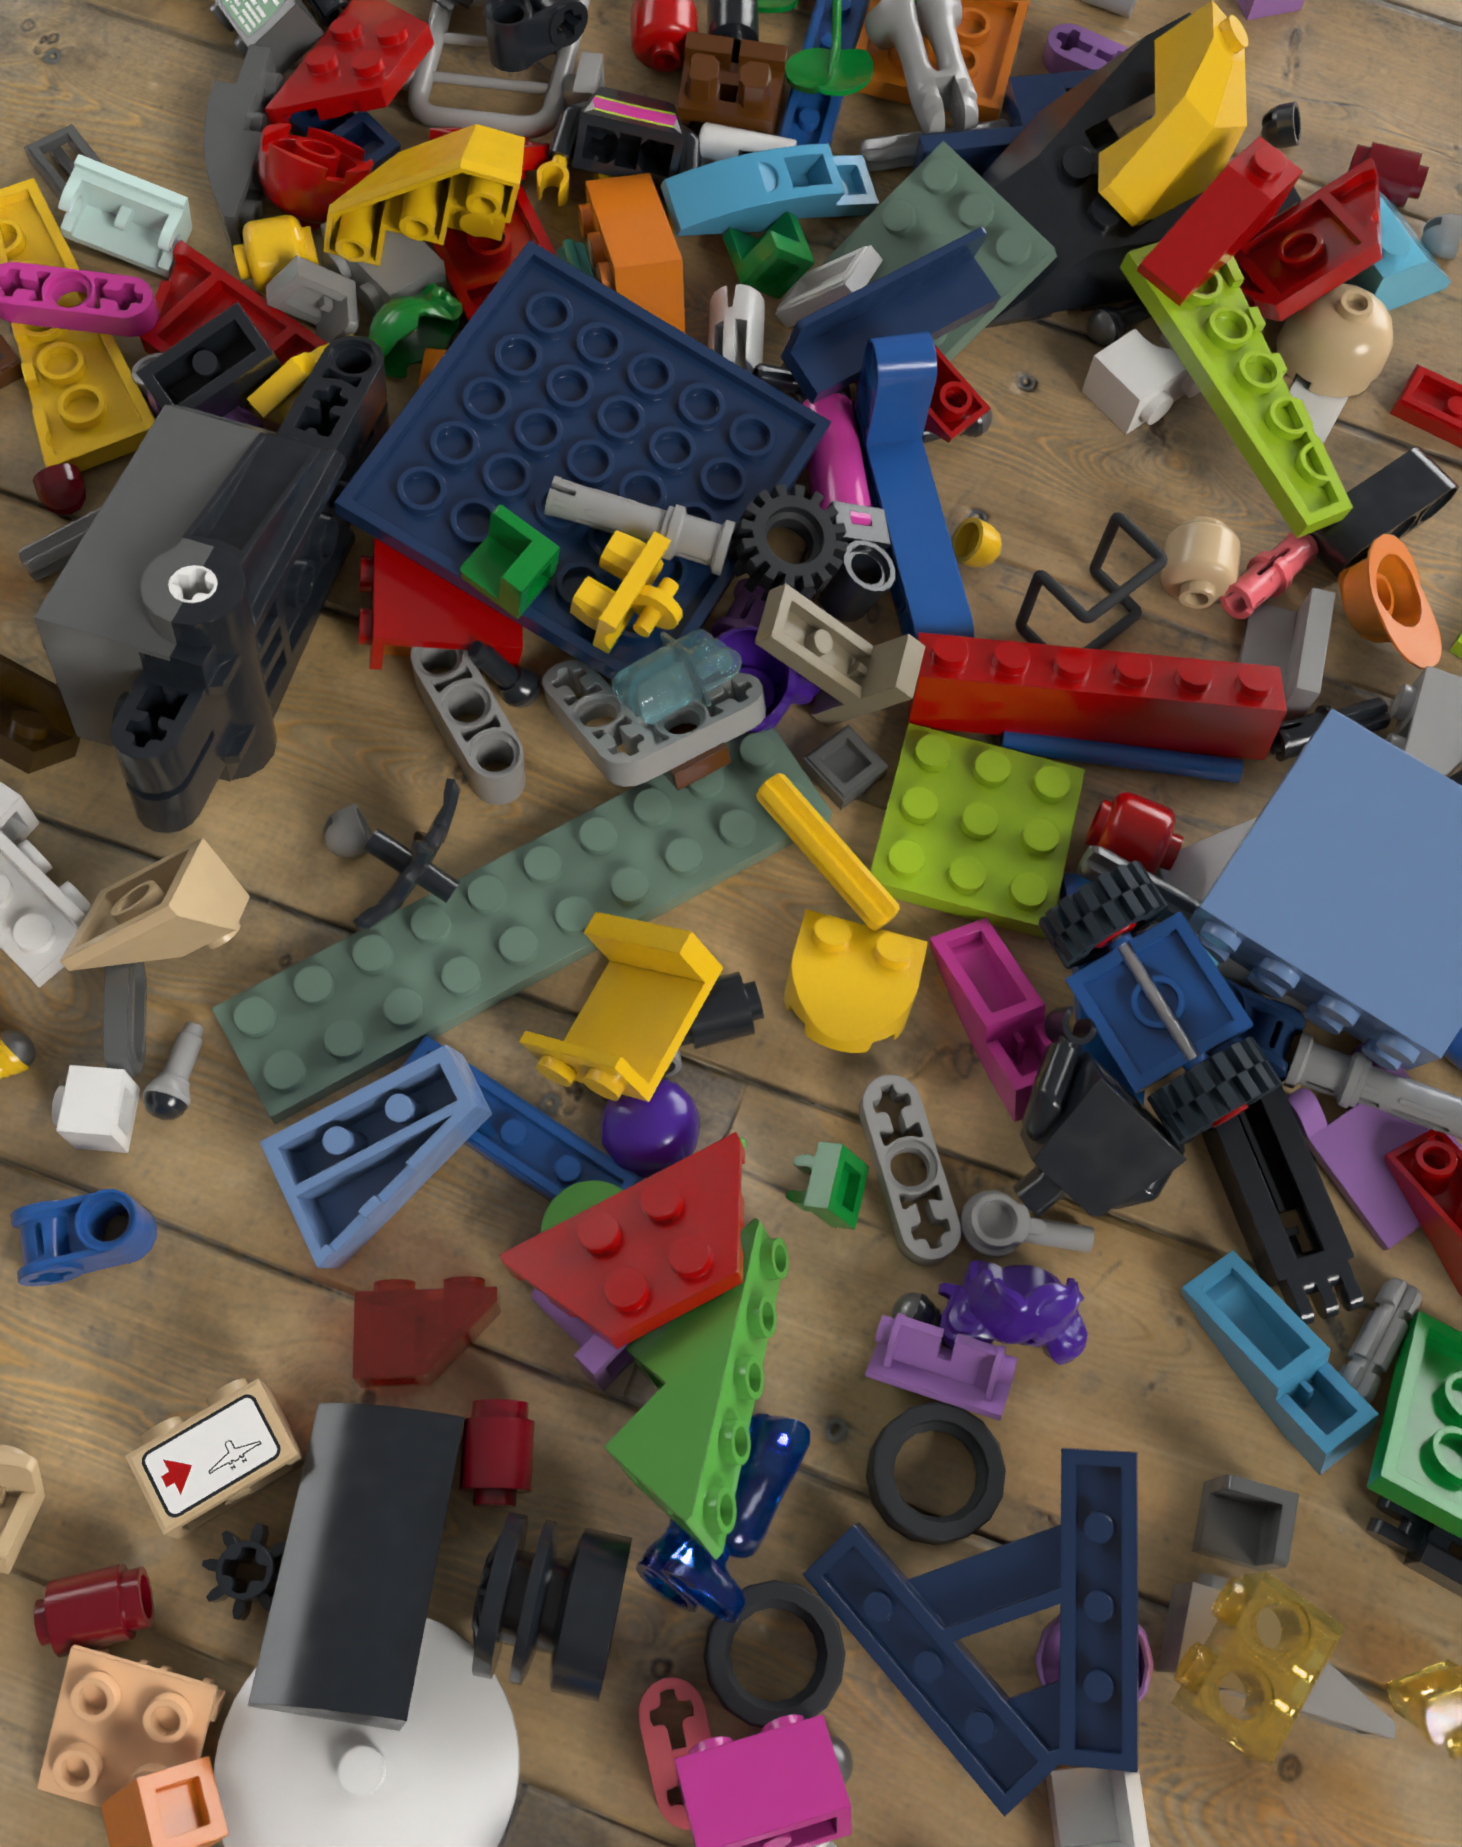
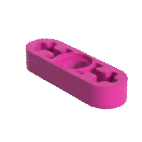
M20 262L0 264V318L7 322L136 337L152 330L158 321L159 311L152 290L140 278ZM69 292H82L87 295L84 302L75 307L66 308L57 304L59 299Z

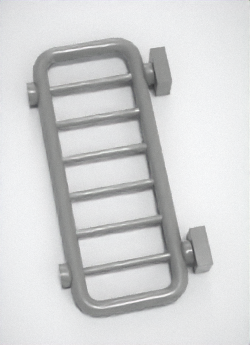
M474 0L470 7L484 8L489 0ZM580 0L588 11L590 0ZM433 1L427 23L429 24L434 45L401 89L408 91V106L414 118L427 127L466 128L479 124L518 136L537 138L548 134L556 127L559 115L565 106L588 101L599 87H605L603 54L581 52L577 73L574 75L573 72L582 38L581 35L572 45L563 47L550 54L556 56L549 83L437 71L444 43L482 48L489 47L487 36L447 32L453 9L451 12L447 11ZM433 82L546 95L542 110L530 116L439 107L429 102Z

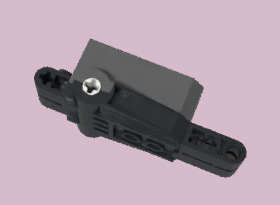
M351 335L340 337L330 342L321 354L277 433L185 406L164 405L34 616L43 648L48 655L56 677L57 687L61 691L76 736L114 747L137 818L146 828L154 832L173 833L192 825L204 808L218 779L231 782V780L249 777L263 769L274 756L277 735L273 719L335 579L355 542V534L349 529L351 523L335 514V501L390 428L384 356L382 349L373 340L363 336Z

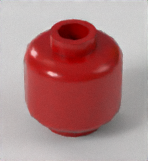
M636 0L632 5L630 17L631 48L636 59L646 67L659 72H671L681 68L684 64L687 31L698 33V13L693 0Z
M1123 792L1118 794L1112 802L1106 799L1101 801L1089 827L1085 845L1101 846L1129 862L1140 861L1145 870L1154 875L1159 867L1170 871L1177 859L1184 837L1174 833L1176 819L1172 809L1134 793Z

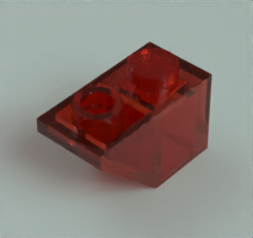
M473 1276L444 1279L443 1288L416 1289V1282L413 1280L385 1279L375 1281L373 1283V1291L355 1292L352 1378L361 1388L432 1385L501 1314V1297L497 1286L485 1287L484 1278Z

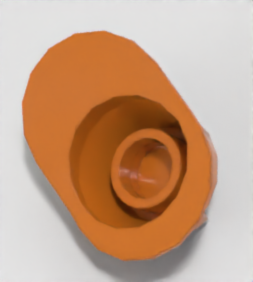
M1382 534L1373 540L1366 559L1343 569L1339 573L1338 582L1346 617L1350 625L1361 637L1373 643L1392 642L1398 653L1408 663L1418 669H1425L1427 665L1434 667L1439 663L1442 653L1441 635L1436 619L1421 588L1413 557L1405 544L1396 536Z

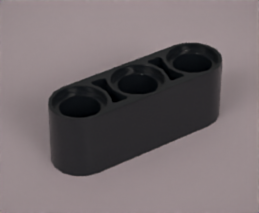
M1415 447L1347 492L1353 508L1342 521L1309 533L1316 541L1319 549L1318 554L1315 556L1338 578L1339 573L1343 569L1351 567L1367 558L1368 550L1374 539L1382 534L1394 535L1401 539L1440 511L1456 494L1459 486L1420 447Z

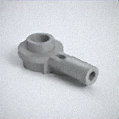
M997 1190L982 1191L972 1196L962 1207L959 1217L961 1235L966 1245L975 1253L988 1258L1003 1257L1013 1252L1023 1242L1090 1253L1094 1243V1228L1092 1226L1032 1217L1029 1215L1025 1205L1017 1203L1008 1194Z

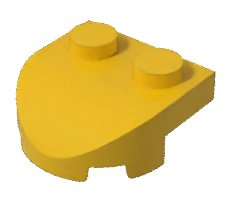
M806 909L785 983L783 995L786 1011L793 1009L795 1014L805 1024L804 1033L809 1039L836 1051L864 1053L870 1049L874 1042L890 1036L896 1040L906 1026L919 987L928 942L883 929L874 931L864 924Z

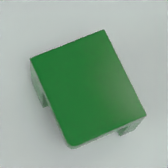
M789 212L783 213L759 239L734 228H730L723 235V240L740 284L751 286L757 291L780 299L815 264L796 215Z
M499 504L490 514L488 536L461 566L460 577L512 616L519 619L555 576L560 547L506 507Z

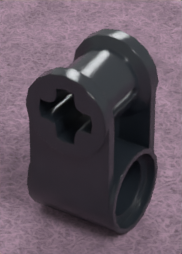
M489 0L484 7V17L491 63L501 71L520 72L528 69L535 62L553 52L572 45L581 37L588 22L586 6L580 0Z

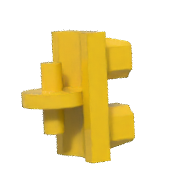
M618 530L615 531L600 557L599 567L623 580V582L615 592L588 576L574 595L570 608L571 614L596 631L593 646L609 654L635 612L639 617L633 625V629L643 637H649L655 626L670 630L678 625L683 617V611L673 597L679 589V585L673 579L664 577L657 588L652 586L663 569L664 563L661 558L668 549L671 540L654 531L646 544Z

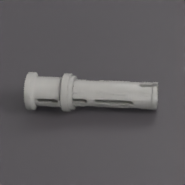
M554 476L551 486L553 489H549L546 500L545 515L573 521L611 534L618 530L646 544L654 531L671 540L662 559L670 561L674 556L710 566L712 574L721 575L736 522L726 520L723 524L689 515L686 512V507L678 504L675 507L669 506L668 510H663Z
M1302 1032L1283 1086L1293 1089L1299 1084L1335 1097L1337 1105L1348 1108V1106L1355 1108L1357 1103L1462 1140V1098L1371 1065L1372 1060L1366 1058L1367 1056L1361 1052L1356 1051L1350 1056L1313 1042L1312 1035Z

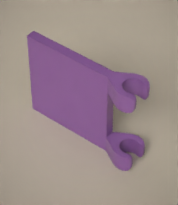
M1361 1043L1356 1048H1354L1351 1052V1056L1356 1051L1362 1053L1361 1049L1365 1044ZM1372 1061L1371 1065L1403 1078L1411 1079L1401 1066L1397 1071H1391ZM1299 1088L1293 1093L1286 1095L1309 1150L1383 1251L1390 1249L1421 1226L1384 1161V1157L1387 1153L1431 1129L1357 1103L1355 1108L1351 1107L1327 1124L1317 1098L1309 1089ZM1446 1134L1462 1151V1147L1455 1137Z

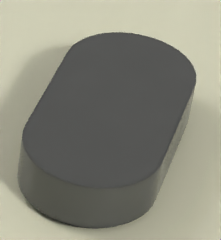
M144 962L105 966L103 1016L105 1063L107 1068L125 1069L130 1077H138L144 1069L146 1057L147 978Z

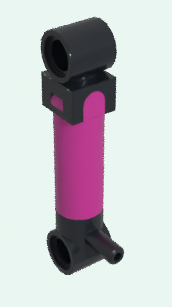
M784 362L780 367L758 363L752 370L753 375L776 389L789 393L796 401L831 421L827 433L807 463L806 469L811 497L815 491L824 496L818 505L824 511L832 504L839 513L832 524L844 522L847 532L840 541L848 542L847 552L841 559L843 563L839 570L816 596L819 604L832 617L843 622H855L862 618L892 586L895 580V567L892 559L885 552L890 545V538L884 509L871 507L849 385L811 404Z

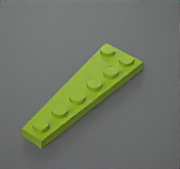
M1159 242L1129 251L1120 269L1296 538L1342 521L1353 506L1321 439L1314 432L1313 422L1302 399L1300 400L1290 394L1283 379L1288 369L1279 352L1271 354L1261 332L1266 323L1258 306L1249 307L1240 288L1244 277L1234 256L1179 307L1136 271L1140 263Z

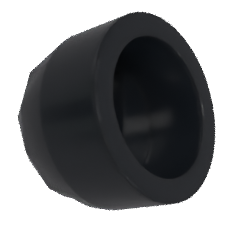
M1296 101L1279 104L1271 108L1263 116L1261 137L1273 147L1288 148L1300 145L1301 116Z

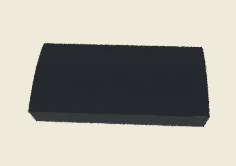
M318 1403L247 1706L396 1731L402 1729L408 1718L464 1417L384 1405Z

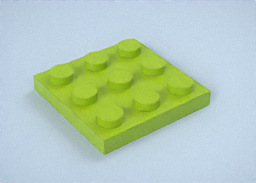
M909 723L870 872L894 899L976 921L987 918L991 925L1047 939L1039 926V920L1046 915L1045 913L1050 908L1057 906L1085 769Z

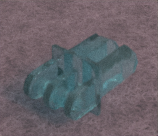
M704 629L693 630L677 640L662 632L660 636L664 646L617 672L612 680V692L622 704L640 716L646 723L652 725L696 699L707 707L711 706L712 704L707 692L733 678L739 672L742 664L740 654L734 649L727 647L719 639L713 638L712 634Z

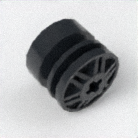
M509 1512L497 1542L487 1555L477 1591L471 1624L474 1642L472 1673L474 1676L492 1679L503 1644L514 1646L509 1680L512 1684L522 1685L536 1651L551 1654L549 1675L551 1692L599 1702L632 1537L585 1528L572 1559L557 1558L558 1529L556 1521L545 1520L536 1552L533 1553L524 1551L528 1515Z

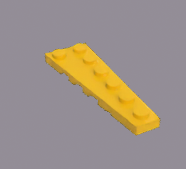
M31 178L0 189V264L20 262L80 270L35 179ZM69 292L63 295L57 304L66 308L75 307L83 303L87 295L82 292ZM11 323L14 338L18 344L22 361L21 368L29 390L33 407L31 410L46 467L56 464H73L82 472L137 451L155 419L138 385L133 380L131 371L113 335Z

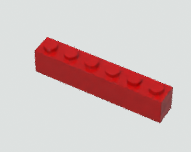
M921 632L918 633L917 640L925 645V650L913 699L908 700V724L911 723L930 729L1003 736L1004 731L1256 760L1266 759L1287 712L1281 670L1278 666Z

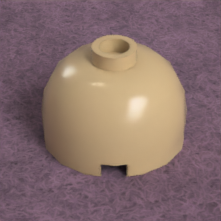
M1342 283L1286 319L1276 338V353H1280L1288 369L1286 374L1291 379H1294L1296 373H1298L1303 379L1311 382L1308 388L1309 391L1317 395L1334 398L1359 395L1379 376L1393 347V324L1385 304L1373 293L1357 285Z

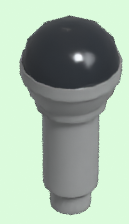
M193 1022L185 1023L182 1032H179L176 1036L163 1072L159 1073L145 1087L143 1103L146 1110L152 1116L161 1120H174L183 1115L189 1108L191 1093L188 1080L203 1043L201 1037L204 1028L201 1025Z

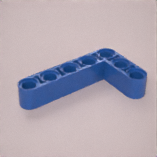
M929 331L867 339L855 399L854 416L871 507L884 509L890 538V545L885 552L892 559L895 567V580L890 587V592L902 636L910 634L915 639L918 638L919 632L974 638V625L922 439L937 378V356L934 340Z

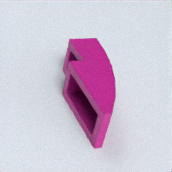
M984 918L930 937V948L969 1040L1013 1121L1017 1122L1023 1119L1047 1045L1052 1042L1045 1033L1044 1002L989 920Z

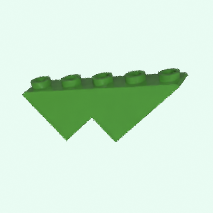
M754 1218L741 1231L740 1244L744 1251L743 1283L641 1336L625 1348L658 1391L604 1446L634 1485L715 1560L723 1553L726 1536L735 1526L737 1515L735 1493L741 1465L747 1462L750 1455L751 1439L749 1427L755 1400L761 1397L764 1388L762 1366L768 1338H771L776 1330L777 1314L775 1304L780 1280L786 1277L789 1268V1256L785 1242L780 1237L770 1238L757 1218Z

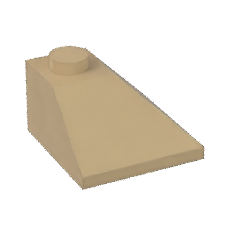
M201 838L101 890L60 962L68 971L178 958L205 945L209 949H215L228 942L239 931L241 927L239 920L250 896L205 839Z

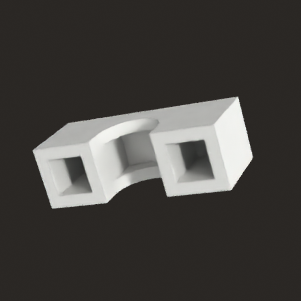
M1133 329L1093 357L1082 392L1125 435L1144 422L1148 425L1156 423L1168 412L1172 404L1182 396L1186 395L1191 398L1200 392L1163 333L1160 339L1171 349L1155 346L1146 340L1136 329Z

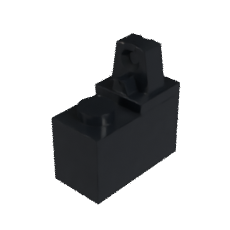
M237 302L143 366L136 373L161 408L164 405L185 406L224 417L238 406L242 409L250 402L247 398L283 364Z

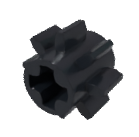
M256 1523L252 1529L250 1541H242L235 1533L228 1530L224 1531L222 1537L227 1549L221 1554L219 1560L207 1559L203 1560L202 1566L207 1570L216 1572L218 1586L213 1588L206 1596L208 1602L217 1603L226 1600L228 1597L236 1599L232 1610L233 1619L245 1621L250 1614L252 1602H260L262 1607L270 1612L286 1541L279 1542L272 1548L266 1546L269 1530L268 1526ZM255 1556L257 1563L267 1566L266 1575L263 1581H251L247 1588V1582L236 1577V1569L239 1563H251Z

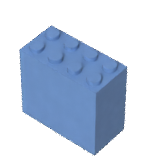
M1331 709L1308 740L1189 919V925L1204 948L1218 962L1225 963L1227 958H1230L1250 971L1247 979L1258 989L1279 999L1284 994H1287L1306 1006L1305 1017L1318 1027L1335 1035H1339L1341 1030H1344L1365 1044L1361 1049L1362 1053L1380 1066L1391 1071H1397L1401 1066L1408 1071L1441 1059L1462 1027V786L1336 710Z

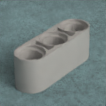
M412 647L410 659L419 697L474 793L482 801L493 805L513 802L521 795L526 784L523 748L477 666L473 663V659L468 655V651ZM441 666L452 668L449 672L443 674L430 673L433 669ZM468 713L481 716L476 721L470 723L456 720ZM496 761L510 764L507 769L500 772H489L483 769L489 763Z

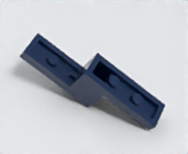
M1098 69L1009 77L999 119L1008 121L1010 127L920 135L913 171L944 141L973 170L982 176L1038 112ZM1153 115L1150 116V117H1148V118H1146V119H1144V120H1149V119H1151V118L1153 117Z

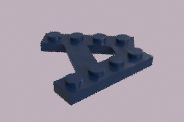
M1061 1448V1524L908 1579L861 1523L858 1522L848 1529L802 1574L1004 1817L1058 1765L1138 1772V1452ZM1060 1604V1680L1009 1697L960 1640Z

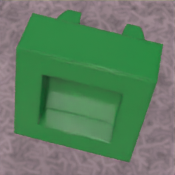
M818 1142L815 1156L810 1154L799 1155L795 1157L793 1163L804 1174L811 1175L808 1188L804 1191L787 1190L785 1197L801 1210L814 1213L831 1227L855 1230L869 1166L844 1144Z

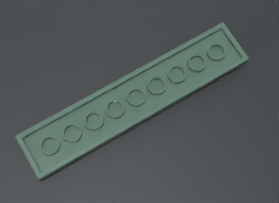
M775 728L756 733H744L725 743L728 746L731 763L692 784L677 790L663 774L639 784L459 878L458 881L460 883L447 903L433 894H429L396 911L371 929H362L211 1009L270 1118L276 1125L414 1050L426 1035L434 1039L598 950L583 933L595 912L649 922L793 844L794 841L760 804L756 797L760 786L777 773L785 774L828 824L831 821V810Z

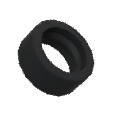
M931 1402L909 1407L882 1428L869 1451L866 1481L871 1502L888 1527L910 1541L939 1545L966 1538L990 1521L1003 1498L1006 1468L999 1442L981 1419L963 1408L950 1404ZM931 1430L948 1433L961 1441L971 1454L976 1470L975 1489L967 1504L956 1513L943 1517L922 1515L908 1506L898 1492L894 1478L896 1456L903 1444L915 1434Z
M771 1580L746 1586L722 1604L708 1627L703 1657L708 1683L724 1709L750 1726L763 1728L767 1723L782 1716L797 1714L802 1715L806 1720L815 1717L826 1709L842 1682L846 1652L840 1625L821 1598L801 1585ZM770 1608L790 1611L803 1620L814 1637L817 1651L815 1671L806 1687L792 1698L777 1702L758 1699L746 1691L734 1675L730 1657L733 1637L741 1623L755 1612Z

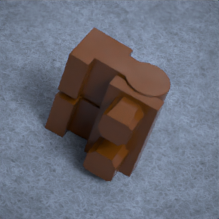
M687 31L682 79L677 102V113L680 121L691 130L697 122H711L774 135L785 87V68L789 46L742 39L739 63H733L734 38Z

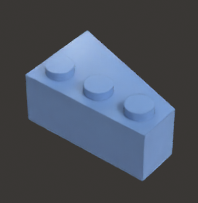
M444 1045L260 1141L317 1268L341 1269L492 1115V1112L465 1056L448 1045Z

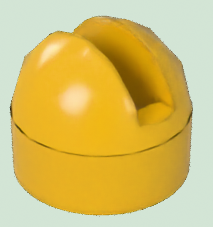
M969 517L963 520L955 529L951 539L956 561L969 567L985 568L992 564L1001 552L1002 541L1000 533L991 524L976 517Z

